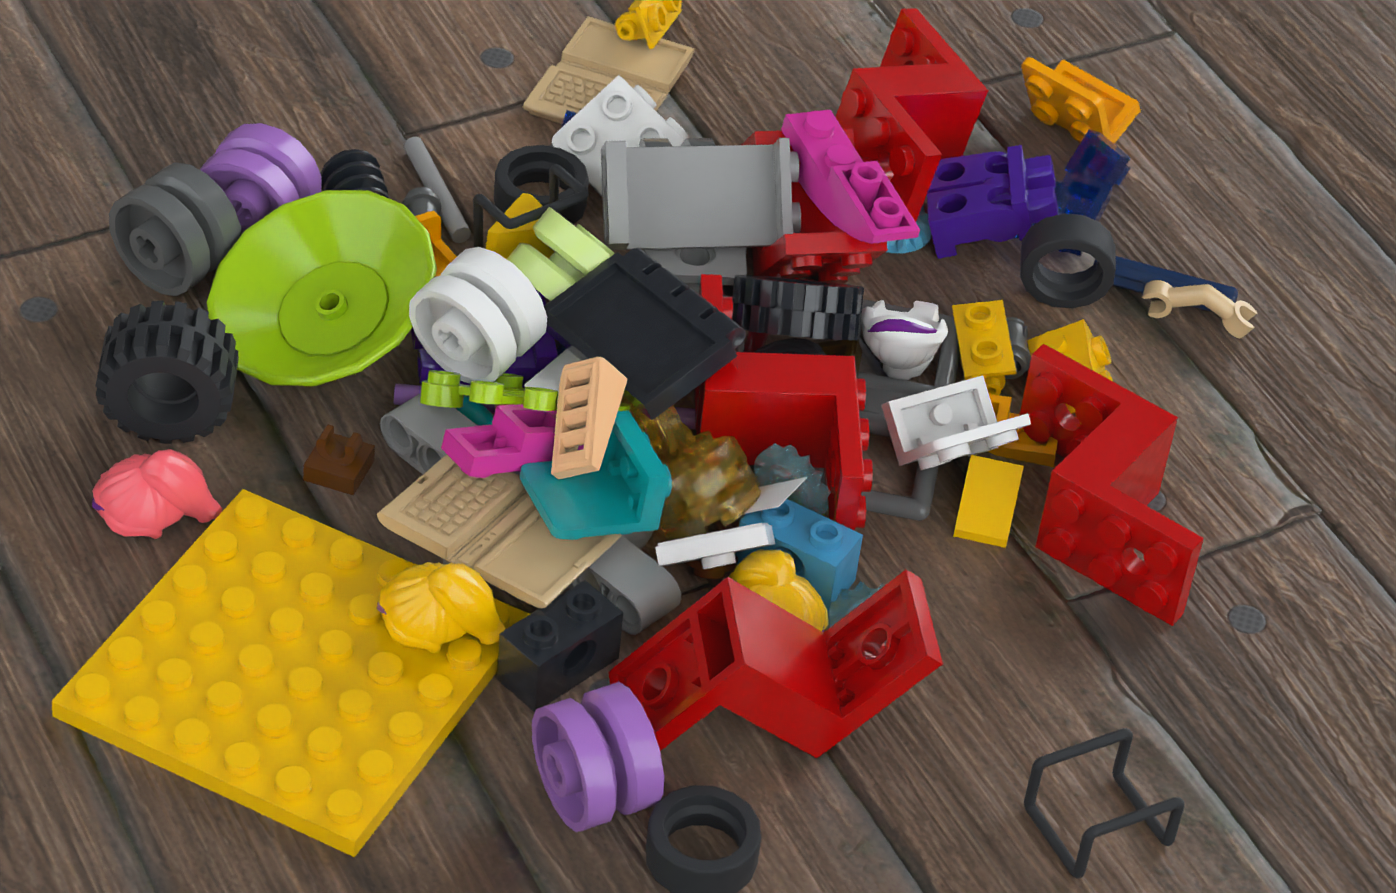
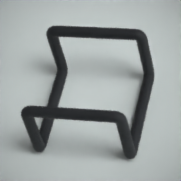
M554 164L549 170V204L512 219L506 216L483 194H476L473 198L474 248H484L483 209L503 227L514 229L540 219L548 207L559 213L560 210L583 202L588 198L589 192L560 165ZM559 179L576 193L559 200Z
M1122 728L1037 758L1032 765L1024 798L1025 810L1070 874L1077 879L1082 878L1086 872L1093 841L1096 837L1145 821L1163 845L1170 846L1175 841L1185 802L1180 797H1173L1150 806L1145 803L1124 774L1133 739V733L1128 728ZM1120 742L1112 773L1115 781L1136 808V811L1089 827L1082 835L1075 861L1036 806L1035 802L1043 769L1047 766ZM1171 811L1165 830L1156 816Z

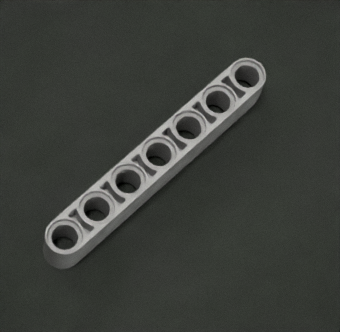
M420 393L385 414L381 418L380 428L388 446L416 470L424 474L446 455L441 449L446 429L478 425L455 408L421 404ZM623 536L568 586L571 589L586 580L623 611L622 630L632 635L642 632L679 606L681 602V591L672 574L663 566H659L654 559Z

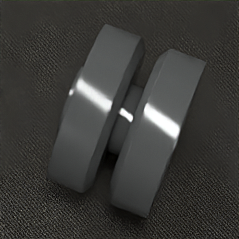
M175 162L164 167L148 178L144 185L131 190L115 201L109 213L110 234L117 252L129 270L145 285L165 295H180L202 281L207 273L217 269L218 264L241 236V225L235 208L223 189L210 176L190 164Z

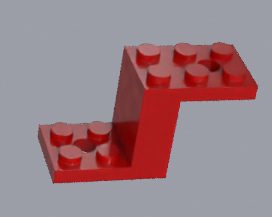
M917 8L901 9L880 67L853 68L846 89L842 94L836 119L842 129L853 128L854 148L862 161H878L916 222L940 159L963 156L987 96L988 89Z
M853 128L843 129L854 146ZM755 131L741 145H773L779 138L786 137L782 131ZM790 145V152H794ZM799 181L791 182L792 202H799L801 208L800 232L784 234L769 247H752L754 275L794 279L818 277V281L846 283L848 282V276L858 275L861 268L872 266V261L887 252L888 247L887 242L868 243L843 232L817 208Z
M701 274L699 295L732 319L733 300L732 297H723L722 275ZM736 352L738 355L736 358L694 389L697 464L824 468L828 518L854 531L855 528L865 527L866 497L861 494L862 492H871L873 465L872 459H863L862 451L868 450L869 420L859 416V411H864L866 381L862 378H856L855 356Z
M1042 344L1031 357L1019 416L1029 415L1031 424L1023 427V429L1032 440L1039 443H1047L1050 437L1058 440L1057 454L1065 459L1052 470L1035 547L1053 559L1062 562L1095 581L1100 586L1140 607L1145 612L1173 626L1184 614L1204 540L1198 534L1147 506L1159 494L1178 417L1053 348ZM1066 404L1075 409L1076 417L1070 413ZM1134 549L1144 554V561L1137 556Z
M905 569L824 633L727 577L612 668L608 674L610 685L620 682L628 687L641 703L652 725L660 751L721 705L811 756L818 758L943 665L922 579Z

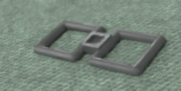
M863 299L862 309L867 306L872 307L876 302ZM885 303L886 310L909 312L912 309ZM939 314L938 322L940 323L942 319L945 320L948 333L942 342L933 386L859 372L858 378L865 379L866 381L864 411H859L860 418H868L869 433L891 437L881 407L882 404L955 383L960 361V350L953 316ZM919 464L917 465L911 497L874 490L862 492L861 495L866 497V511L917 521L926 519L931 509L939 466L920 470ZM808 467L805 480H810V489H803L804 495L809 500L827 503L825 469Z

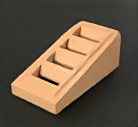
M594 357L566 364L563 367L558 392L551 474L558 480L600 470L627 384V378L602 357ZM584 445L582 450H578V447Z

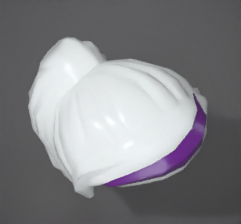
M880 300L872 307L867 306L862 309L861 324L864 340L874 355L883 362V371L888 377L907 381L920 376L929 366L934 354L948 333L945 320L942 319L940 323L938 322V305L915 301L913 303L914 307L909 312L886 310L884 300Z

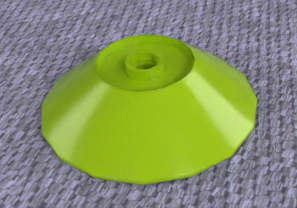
M325 190L282 204L246 229L218 264L207 299L208 317L210 320L218 318L226 325L225 333H232L236 341L235 349L238 350L237 370L269 385L318 386L362 372L399 346L413 327L409 317L410 300L435 277L437 271L430 233L404 204L369 190Z

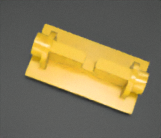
M635 0L629 7V12L620 15L616 20L615 30L617 35L621 39L628 41L646 38L649 49H654L682 11V0Z
M1003 300L952 305L965 380L983 375L988 393L1000 395L1001 390L1005 386V375L1016 374Z

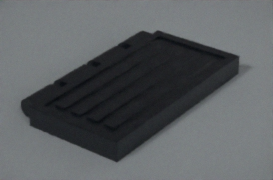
M634 248L624 256L618 252L544 306L547 315L546 331L581 361L594 357L606 359L627 378L623 396L651 420H654L736 358L738 355L735 349L744 342L746 332L741 326L723 312H720L696 291L690 289L687 284L662 267L661 264L640 248Z

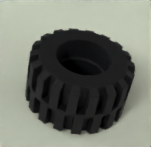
M152 301L151 307L146 308L142 304L130 307L129 315L120 313L114 319L113 326H108L104 337L95 385L97 387L96 398L98 404L104 405L103 413L109 420H118V428L126 433L134 431L138 433L137 438L149 441L150 438L160 439V443L172 444V440L180 439L183 443L194 441L197 434L206 437L213 433L214 426H221L225 422L227 412L231 411L239 359L238 350L235 349L236 341L232 333H225L226 325L218 318L210 320L208 318L209 312L199 307L195 311L186 308L187 303L175 301V306L165 305L164 301Z

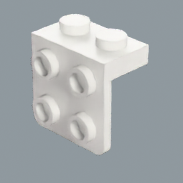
M618 75L553 136L552 144L554 147L562 148L577 156L586 166L589 184L602 196L601 148L605 141H626V147H639L642 138H668L672 146H681L689 136L673 118L669 117L665 121L654 110L657 106L656 103L641 86L636 85L632 88Z
M983 375L892 400L881 405L899 466L918 461L920 470L939 466L965 455L970 457L971 455L981 454L999 448L998 446L1017 441L1019 437L1016 430L1031 424L1028 414L997 422Z

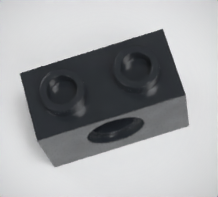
M586 580L582 581L555 598L546 608H539L500 633L497 680L535 713L536 709L548 705L619 659L623 611Z

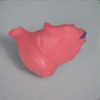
M172 449L158 450L152 455L145 453L142 455L134 454L115 463L108 471L101 474V478L92 490V507L104 518L105 523L113 532L124 537L145 536L158 539L162 536L163 529L178 522L183 515L196 518L199 523H207L216 519L223 510L212 497L202 470L187 455Z

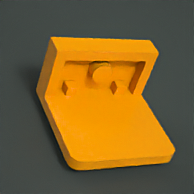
M1027 57L1021 64L1032 113L1045 124L1053 125L1056 123L1065 128L1076 141L1084 146L1090 147L1093 144L1108 153L1141 111L1139 101L1065 60H1062L1055 70L1031 57Z

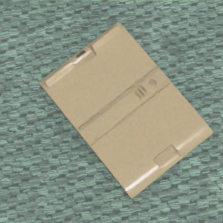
M588 16L562 51L561 61L556 66L551 65L525 100L523 109L529 111L531 115L565 125L611 81L620 75L632 88L636 85L641 86L656 103L657 106L654 110L657 111L688 65L695 48L661 38L654 49H649L646 38L632 41L623 40L617 35L615 24Z
M447 454L377 513L379 521L392 532L452 564L464 563L479 572L486 582L537 608H546L623 535L592 536L577 540L558 539L550 533L529 494L524 490L525 487L519 478L520 475L514 472L491 474V476L486 478L469 477Z

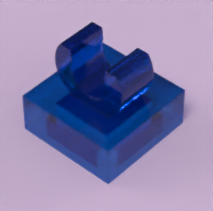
M1088 130L1064 170L1095 196L1106 198L1114 184L1120 185L1131 169L1127 165L1131 157L1102 133Z

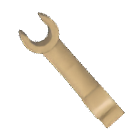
M1160 280L1150 281L1145 285L1142 298L1162 299V301L1157 300L1150 303L1148 316L1165 317L1175 307L1204 305L1222 318V323L1226 330L1236 338L1241 339L1254 329V326L1248 321L1257 314L1256 310L1249 303L1242 300L1234 303L1211 285L1203 284L1173 288L1167 282Z

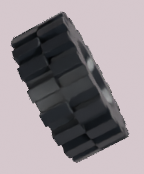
M735 275L732 320L744 330L750 332L814 339L859 340L864 287L808 279Z

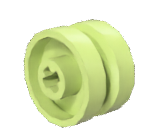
M548 207L535 223L533 229L535 236L554 251L551 257L548 259L530 244L519 243L507 260L512 262L530 280L536 290L552 301L615 253L581 225L577 224L575 227L555 210Z

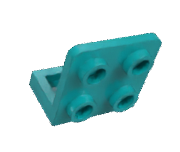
M629 410L617 412L599 471L558 480L551 474L552 461L528 463L521 467L519 478L550 533L558 539L577 540L583 537L612 534L625 535L633 532L658 530L665 498L669 497L672 490V478L669 468L662 464L651 446L647 433L640 429Z

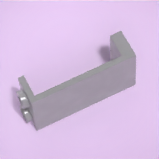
M779 138L773 145L626 147V141H605L601 148L604 244L611 250H632L634 248L650 250L769 247L784 234L800 232L801 208L799 202H792L791 182H798L799 158L797 152H790L789 138Z

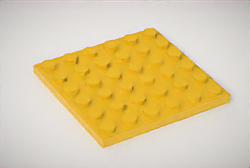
M242 489L51 701L52 716L355 858L497 673L499 642L490 645L482 644L479 638L465 633L459 639L442 644L440 651L436 653L423 648L401 645L390 637L385 627V621L377 609V603L380 599V591L391 580L392 576L417 564ZM494 598L499 617L506 629L530 615Z

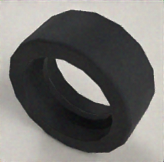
M547 145L524 146L510 151L499 161L495 171V206L505 213L522 193H526L518 189V186L532 182L549 183V170L554 164L560 165L588 190L589 177L586 166L576 155L562 148ZM559 179V187L566 190L559 193V200L576 193ZM530 194L543 206L549 204V195ZM587 199L560 210L559 214L574 225L583 217L587 206Z
M1059 214L1046 217L1031 226L1023 237L1020 278L1025 290L1037 301L1052 307L1078 308L1090 305L1104 297L1114 284L1116 246L1111 233L1100 222L1078 214ZM1061 249L1080 250L1090 254L1097 260L1095 265L1085 271L1072 274L1057 273L1045 268L1038 261L1048 253Z
M691 785L672 791L656 804L649 818L646 839V864L655 880L671 893H737L751 881L758 864L761 845L760 820L749 803L734 792L716 786ZM689 826H709L723 831L734 839L738 845V850L730 856L721 859L698 860L683 855L670 844L668 837L676 830Z

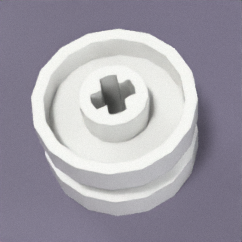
M481 247L465 249L447 265L441 276L434 277L422 287L410 300L409 317L414 332L427 353L444 370L460 373V381L471 384V381L494 382L516 361V357H521L546 333V311L541 297L530 280L512 262L494 251Z

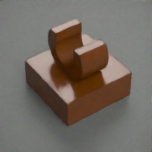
M327 424L319 436L316 446L303 465V481L354 496L375 461V445L363 442L361 435L353 432L350 438L335 434L334 426Z

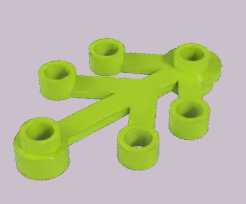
M429 370L428 380L422 381L420 403L430 406L463 407L464 395H469V401L476 403L523 404V407L527 409L557 410V390L538 387L522 388L523 376L503 373L494 382L471 381V385L460 384V373ZM620 403L618 411H630L629 404Z

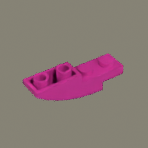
M831 109L785 115L781 130L785 137L789 138L794 152L798 153V158L801 162L798 181L817 208L835 226L848 235L868 243L918 238L920 228L878 161H862Z
M523 404L497 405L491 425L446 429L441 449L469 477L486 478L491 476V474L520 472L524 464L552 461L557 410L527 409L523 407ZM580 445L578 450L584 449V445Z

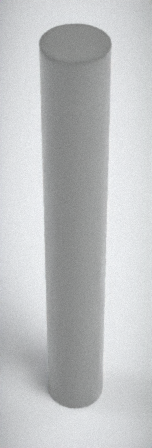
M419 137L409 138L404 143V149L424 187L432 190L440 198L442 208L439 215L455 243L465 242L469 239L471 231L422 139Z

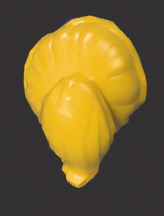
M759 549L743 558L736 566L734 572L729 575V578L823 633L828 626V610L821 596L806 578L795 573L794 560L789 553L781 550Z
M426 562L422 565H415L392 576L391 580L380 591L377 609L385 621V627L390 637L401 645L423 648L436 653L440 651L442 644L459 639L465 633L479 638L482 644L490 645L499 642L500 633L506 630L496 609L492 589L479 572L464 563L444 565Z

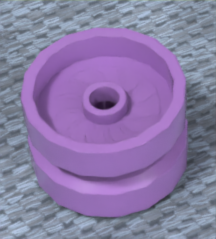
M262 123L243 124L231 131L218 146L215 154L200 169L223 189L234 206L241 225V235L246 229L282 204L321 192V174L314 158L301 142L282 129Z
M617 682L584 693L580 704L572 698H568L535 710L532 719V742L536 763L554 809L564 823L575 832L583 831L609 822L613 817L615 809L623 815H628L653 807L661 800L664 794V771L660 749L652 725L641 703L628 687Z

